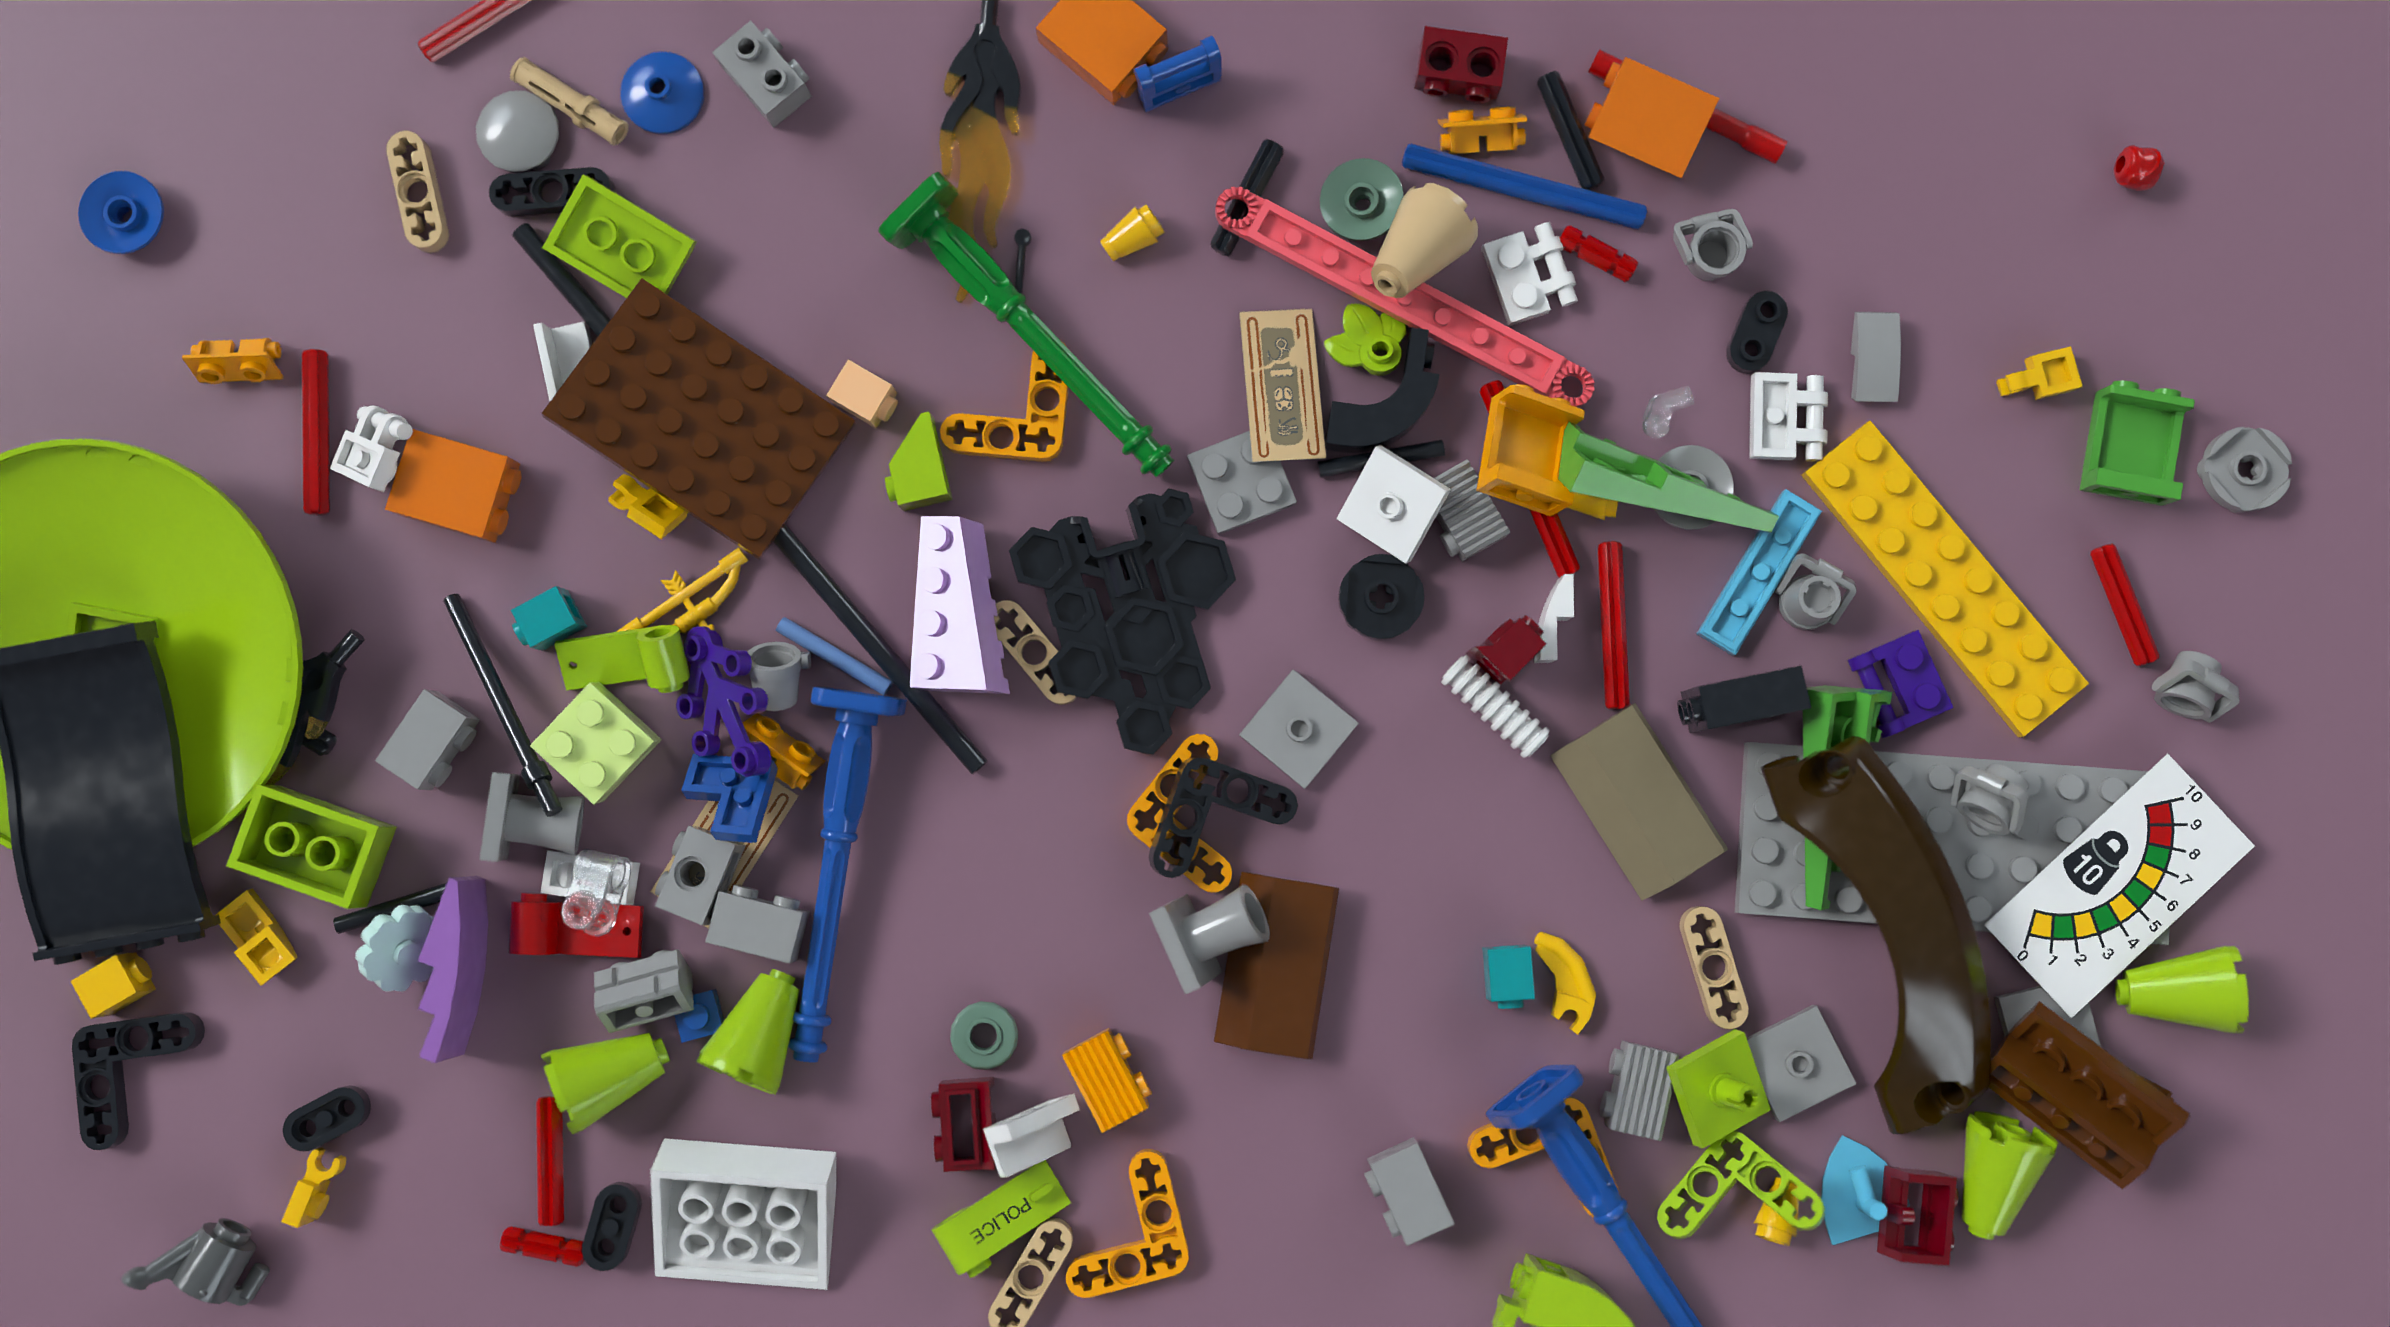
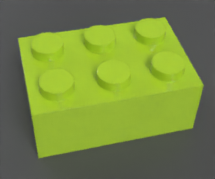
M257 784L226 866L346 909L368 907L397 826L280 785Z

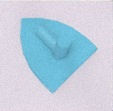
M1843 1135L1829 1156L1822 1179L1821 1200L1825 1208L1824 1221L1832 1245L1878 1232L1879 1220H1882L1887 1215V1208L1881 1203L1884 1165H1887V1163L1866 1146Z

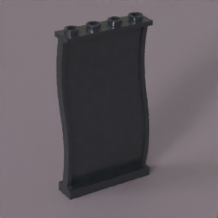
M155 621L131 623L0 648V750L5 773L11 845L16 874L27 918L38 946V950L32 953L34 961L53 958L54 965H60L82 959L81 953L94 951L96 958L123 952L122 945L133 943L136 944L137 950H143L165 944L164 938L177 936L178 943L192 941L205 937V929L221 923L219 915H212L193 851L186 810L179 738L165 674L154 643V639L159 638Z

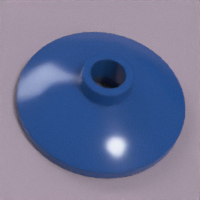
M653 52L639 58L625 73L620 90L621 102L628 117L641 129L655 134L674 133L688 126L697 117L704 101V85L697 69L686 58L671 52ZM656 83H665V89L661 93H652V87Z
M113 171L96 178L84 191L78 207V220L85 237L96 247L113 254L133 253L147 246L158 234L164 217L162 198L156 187L143 176L129 171ZM132 210L131 218L124 223L125 213Z

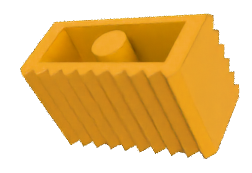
M1110 1028L1073 1046L1062 1054L1102 1133L1148 1109L1149 1102L1146 1097L1152 1095V1091L1142 1072L1139 1071L1133 1074L1126 1060L1132 1056V1053L1121 1033L1113 1035Z

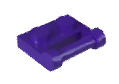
M1919 630L1912 631L1847 660L1852 672L1857 671L1864 689L1884 690L1873 666V663L1880 660L1903 709L1904 714L1896 717L1891 704L1881 705L1878 715L1880 725L1877 728L1882 731V738L1894 735L1908 727L1954 708Z

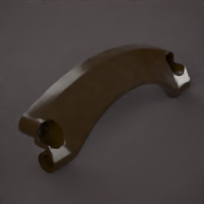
M1851 736L1830 749L1815 751L1800 760L1798 755H1793L1763 765L1761 770L1778 817L1820 848L1841 869L1867 904L1887 945L1898 991V1023L1891 1056L1883 1073L1875 1083L1874 1089L1890 1133L1907 1134L1924 1127L1936 1125L1948 1114L1963 1112L1988 1090L1990 1084L1991 1025L1989 1000L1981 952L1968 907L1954 874L1928 825L1900 783L1874 752L1872 746L1863 738Z

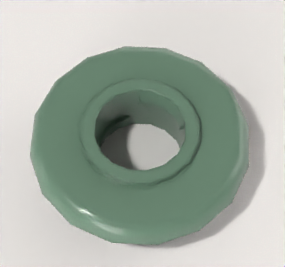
M980 1001L968 1005L957 1014L951 1026L950 1041L954 1053L962 1063L973 1069L990 1070L1000 1067L1011 1058L1017 1047L1018 1029L1015 1019L1007 1009L994 1002ZM989 1023L996 1029L997 1038L994 1045L988 1048H981L975 1044L972 1039V1031L977 1026L976 1024Z

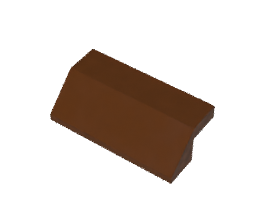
M1241 872L1239 887L1243 884L1247 885L1257 897L1268 922L1270 938L1266 942L1244 946L1228 952L1214 1042L1245 1050L1313 1059L1339 888Z
M2040 1001L2015 1023L1991 1054L1990 1084L1988 1088L2122 1190L2149 1169L2159 1146L2185 1126L2190 1116V1113Z

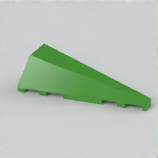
M1568 422L1564 430L1558 479L1570 492L1772 532L1779 518L1777 514L1770 510H1764L1741 501L1740 497L1728 493L1726 495L1706 487L1704 481L1646 455H1640L1617 446L1616 442L1604 438L1602 440L1586 434L1576 424Z
M1827 685L1807 687L1811 708L1803 710V758L1815 751L1830 749L1851 736L1863 738L1869 744L1870 742H1879L1882 731L1875 728L1881 705H1890L1892 692ZM1805 837L1806 906L1818 910L1829 909L1831 901L1827 900L1830 876L1832 872H1840L1841 869L1820 848Z

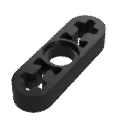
M596 167L501 175L491 183L489 198L492 204L507 216L562 213L574 191L570 181L573 180V184L577 186L583 174L594 180L596 179L597 182L614 192L615 186L608 175ZM549 182H560L563 186L562 196L555 202L544 201L542 198L544 186ZM509 187H513L519 193H531L534 203L526 195L513 197L512 204H509L502 198V195L509 194Z

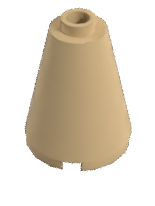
M1426 183L1423 188L1415 189L1416 186L1410 188L1402 198L1371 270V277L1375 287L1383 295L1393 298L1406 296L1468 252L1478 237L1477 221L1475 217L1470 221L1464 211L1468 205L1450 189L1434 183Z

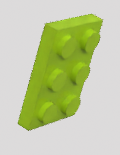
M583 174L542 248L627 298L641 278L668 295L697 241Z

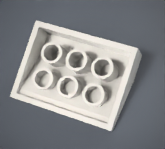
M664 1138L651 1168L655 1276L827 1290L836 1197V1152Z

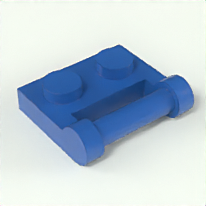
M1212 35L1200 40V45L1150 67L1143 64L1133 69L1137 79L1139 99L1144 111L1148 112L1221 80L1222 57Z

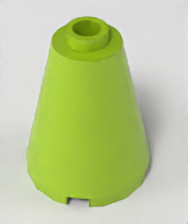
M2220 946L2124 970L2122 979L2115 980L2117 1004L2125 1005L2126 1012L2132 1015L2232 1034L2243 1033L2245 1030L2239 1023H2247L2248 1020L2247 980L2245 974H2238L2235 971L2233 962L2242 961L2241 954L2236 946Z
M771 969L769 975L760 973L700 1051L696 1062L715 1072L730 1076L745 1085L776 1095L781 1084L793 1026V1016L796 1012L800 992L797 987L793 986L795 978L776 969Z
M650 1033L550 1050L541 1055L542 1059L548 1064L544 1066L558 1108L560 1112L566 1110L571 1121L566 1123L572 1135L580 1131L582 1132L666 1073L663 1064L671 1061L662 1038L653 1040Z
M1975 1111L1974 1115L1969 1114L1966 1123L1961 1219L1968 1225V1231L1973 1235L1993 1240L1995 1235L2003 1236L2008 1231L2055 1155L2058 1142L2053 1136L2035 1126L2031 1134L2019 1126L2020 1120L1993 1112Z

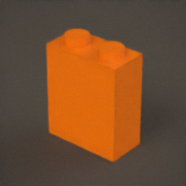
M1059 0L1036 27L1038 42L1113 105L1122 96L1125 99L1128 98L1138 87L1134 68L1146 64L1147 67L1157 64L1168 51L1166 46L1168 44L1167 29L1133 0Z
M1624 57L1621 65L1613 62L1602 85L1609 88L1608 94L1602 105L1597 102L1594 103L1584 126L1591 128L1588 137L1682 178L1720 98L1630 58Z
M412 429L413 433L406 441L385 510L496 543L498 535L503 534L508 523L509 513L506 511L510 496L511 494L514 495L520 486L521 471L519 467L521 463L501 454Z

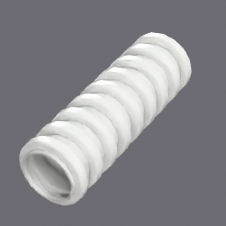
M1468 655L1461 656L1443 675L1441 683L1444 686L1447 684L1453 687L1451 692L1454 695L1459 693L1464 704L1469 702L1472 705L1471 711L1474 713L1479 711L1482 714L1480 719L1483 722L1489 720L1492 723L1490 728L1493 731L1500 730L1502 732L1500 737L1503 740L1508 738L1513 749L1518 747L1521 750L1520 756L1523 758L1530 757L1549 737L1550 730L1547 727L1540 728L1538 726L1540 721L1537 718L1532 720L1528 717L1530 712L1527 709L1522 711L1519 708L1520 702L1517 700L1512 702L1509 699L1510 693L1508 691L1502 693L1499 690L1500 684L1498 682L1492 684L1489 681L1490 675L1488 673L1484 675L1480 673L1479 669L1481 667L1478 664L1473 666L1469 662L1471 658Z

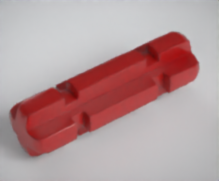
M1572 225L1565 227L1560 236L1563 250L1572 253V251L1577 252L1578 258L1605 272L1608 269L1613 271L1612 276L1624 282L1631 279L1638 265V261L1625 253L1623 256L1617 254L1618 249L1591 235H1588L1587 238L1582 236L1583 231Z
M513 1226L507 1227L502 1233L500 1249L504 1252L517 1254V1252L522 1251L523 1256L557 1262V1260L561 1259L563 1264L575 1267L580 1266L584 1262L582 1254L583 1241L571 1239L565 1242V1237L532 1230L530 1233H525V1229Z

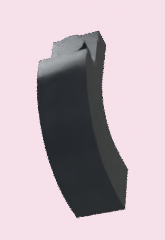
M1412 327L1408 337L1402 382L1390 397L1370 405L1332 401L1325 450L1345 453L1373 451L1376 446L1382 445L1386 447L1396 442L1412 430L1420 421L1435 394L1440 376L1437 373L1423 372V368L1431 369L1435 344L1427 343L1429 330Z

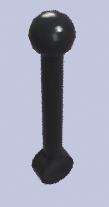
M1019 229L1014 235L1015 242L1018 245L1015 288L1019 293L1023 291L1026 246L1032 240L1031 234L1027 229Z

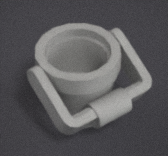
M1735 209L1692 217L1689 220L1678 222L1674 226L1673 240L1684 264L1688 265L1690 272L1695 277L1704 281L1715 280L1733 273L1743 262L1746 250L1753 247L1751 235L1740 213ZM1694 234L1688 246L1684 236Z
M1802 553L1794 557L1774 593L1779 595V611L1786 622L1792 627L1801 630H1812L1827 622L1832 625L1837 623L1856 594V584L1851 578L1843 575L1842 569L1821 558L1816 560ZM1800 565L1812 570V573L1815 574L1800 575L1791 580ZM1837 584L1847 589L1842 598Z
M786 642L762 643L748 650L752 660V667L748 673L752 688L760 687L765 690L768 697L766 710L780 711L795 705L798 700L801 668H811V652H800L795 645Z
M2194 651L2178 653L2170 670L2158 677L2152 684V690L2156 692L2154 700L2163 709L2182 717L2203 719L2208 723L2213 722L2239 704V688L2231 683L2229 679L2220 675L2222 669L2220 662L2206 654ZM2216 693L2223 695L2219 700H2214Z
M1990 764L1985 771L1972 766H1965L1955 776L1951 806L1958 808L1959 812L1967 820L1988 832L1998 835H2006L2009 832L2017 834L2023 825L2029 784L2019 773L2000 764ZM1967 781L1973 783L1970 790L1965 792Z

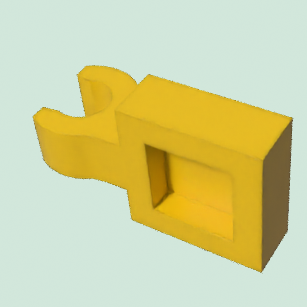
M2071 346L2030 356L2024 359L2027 370L2008 374L2005 378L1996 380L2001 397L2032 388L2035 400L2074 391L2083 387Z
M622 474L613 482V486L618 490L609 497L608 501L620 510L629 509L627 513L628 518L661 540L686 519V511L651 488L646 490L631 476Z
M322 1147L314 1149L307 1159V1170L304 1178L298 1180L281 1222L299 1228L313 1222L315 1219H319L329 1201V1195L325 1194L331 1181L329 1179L339 1175L344 1170L346 1157L341 1155L334 1158L331 1168L327 1169L322 1164L325 1149Z

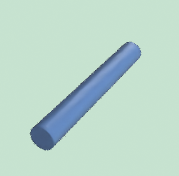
M783 617L777 625L776 632L883 696L890 690L893 684L890 679L788 618Z

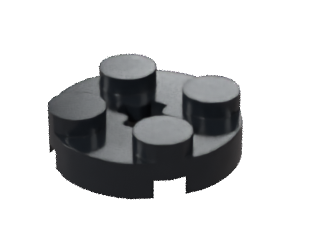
M1375 554L1362 559L1352 566L1344 576L1338 594L1340 611L1345 618L1346 624L1351 629L1366 638L1374 640L1392 639L1410 629L1422 612L1424 588L1419 576L1408 566L1409 564L1404 563L1393 555ZM1381 585L1386 587L1387 594L1393 595V602L1386 603L1384 609L1376 608V602L1369 599V593H1375L1378 586Z

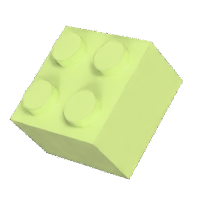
M590 682L534 740L530 747L595 805L604 802L662 739L600 682Z

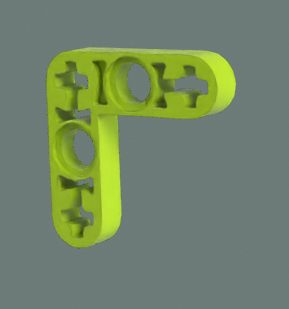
M1733 1131L1712 1143L1663 1201L1657 1214L1659 1226L1667 1235L1674 1239L1689 1238L1698 1230L1737 1181L1790 1225L1799 1230L1809 1231L1818 1227L1824 1219L1825 1208L1820 1197L1747 1136L1738 1131ZM1740 1141L1743 1143L1740 1150L1744 1157L1740 1161L1735 1158L1729 1160L1724 1168L1731 1172V1175L1725 1179L1720 1171L1708 1164V1162L1714 1157L1720 1164L1727 1154L1723 1149L1724 1144L1729 1142L1735 1145ZM1765 1168H1773L1781 1176L1779 1188L1770 1193L1759 1190L1756 1185L1758 1172ZM1702 1173L1713 1174L1718 1181L1716 1193L1709 1197L1699 1196L1693 1187L1698 1175ZM1790 1183H1794L1797 1186L1796 1189L1791 1191V1194L1803 1203L1808 1199L1814 1201L1811 1208L1815 1216L1811 1220L1805 1216L1800 1218V1220L1795 1219L1794 1216L1797 1211L1786 1199H1784L1782 1207L1775 1204V1201L1786 1194ZM1684 1191H1687L1695 1202L1704 1207L1698 1213L1691 1206L1685 1214L1686 1220L1689 1221L1688 1225L1685 1228L1677 1225L1671 1229L1669 1225L1672 1219L1667 1214L1672 1208L1679 1212L1685 1207L1688 1202L1680 1196Z

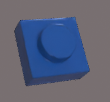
M716 989L694 994V1010L675 1015L681 1043L712 1035L723 1023L724 1017Z

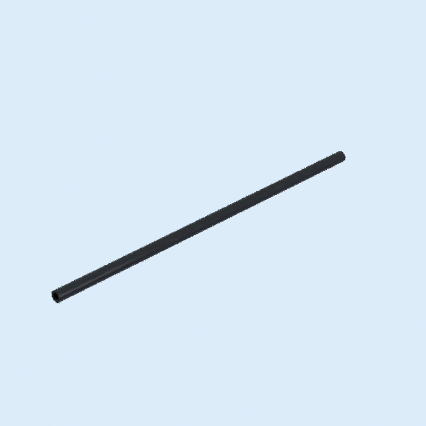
M525 223L519 226L513 232L512 237L593 332L599 336L611 319L560 259L542 248L545 242L530 224ZM785 524L774 539V544L971 774L977 772L988 760L928 690L910 687L911 670Z

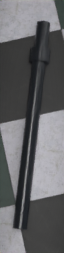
M455 593L445 597L443 602L523 767L521 775L528 789L534 790L546 816L558 814L563 808L550 783L553 777L546 763L539 761L535 750L530 747L531 742L460 595Z

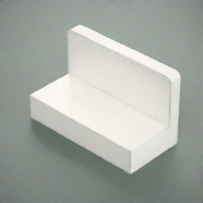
M584 321L550 329L542 322L533 324L550 401L592 346L589 326Z
M1075 1094L1047 1100L983 1129L1001 1178L1014 1175L1071 1147L1062 1118L1080 1110Z

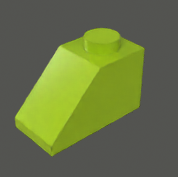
M929 411L921 413L889 462L891 476L885 477V485L890 502L897 501L898 506L903 511L953 500L935 420Z

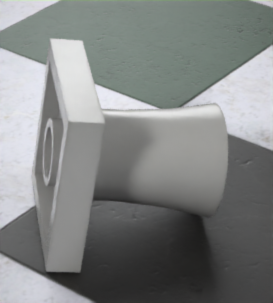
M492 772L479 860L499 862L508 859L511 842L552 848L576 856L582 831L585 797H557L563 809L558 814L548 817L545 815L537 796L518 795L519 774Z
M1244 884L1223 899L1198 912L1195 911L1189 895L1186 894L1149 913L1185 994L1201 988L1223 972L1216 956L1244 946L1266 942L1270 938L1269 926L1262 906L1253 891Z

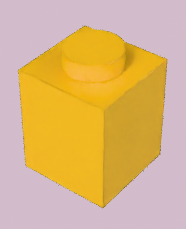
M136 952L114 955L70 981L91 1019L113 1015L156 990L151 980L152 971L150 966Z

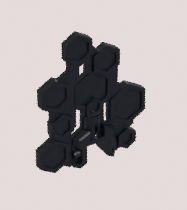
M1170 488L1162 496L1151 493L1138 496L1128 505L1126 513L1135 540L1097 551L1088 518L1070 516L1058 520L1049 531L1030 527L1009 550L1018 583L1042 588L1045 591L1046 605L1053 627L1056 628L1062 647L1048 662L1057 692L1083 699L1095 696L1114 701L1119 716L1116 724L1124 749L1154 755L1173 734L1169 720L1175 708L1181 707L1191 710L1211 689L1191 624L1197 617L1194 607L1208 610L1236 581L1225 541L1199 535L1197 526L1185 523L1194 513L1189 495L1186 492ZM1119 557L1122 558V562L1128 578L1127 581H1125ZM1151 559L1154 562L1165 602L1155 600L1145 567ZM1081 574L1104 579L1114 611L1106 622L1104 621L1095 589L1084 586ZM1119 670L1141 675L1146 690L1143 698L1135 697L1131 681L1122 679Z

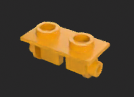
M1515 107L1490 108V115L1474 116V110L1449 111L1447 119H1438V124L1443 128H1447V134H1440L1441 151H1449V154L1453 155L1479 152V136H1486V151L1517 150L1518 145H1525L1526 141L1525 129L1518 128L1517 122H1527V117L1521 113H1515Z
M270 338L240 340L238 353H234L235 343L233 340H201L198 345H192L191 355L182 356L183 361L199 383L219 384L229 381L262 382L264 380L283 379L282 373L274 362V359L281 357V346L279 342H272Z
M758 713L742 722L750 742L761 741L767 745L771 756L777 759L775 762L778 767L776 777L792 789L798 787L803 791L813 778L810 774L826 762L815 753V750L809 744L796 740L784 732L780 725L772 718Z

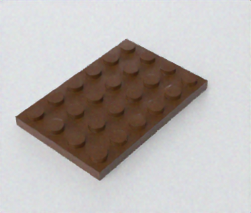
M641 278L541 413L543 418L758 560L765 554L856 423V420L643 278Z

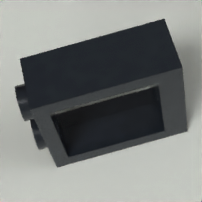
M1802 665L1694 687L1681 691L1682 700L1677 702L1680 721L1682 725H1688L1689 733L1811 708Z

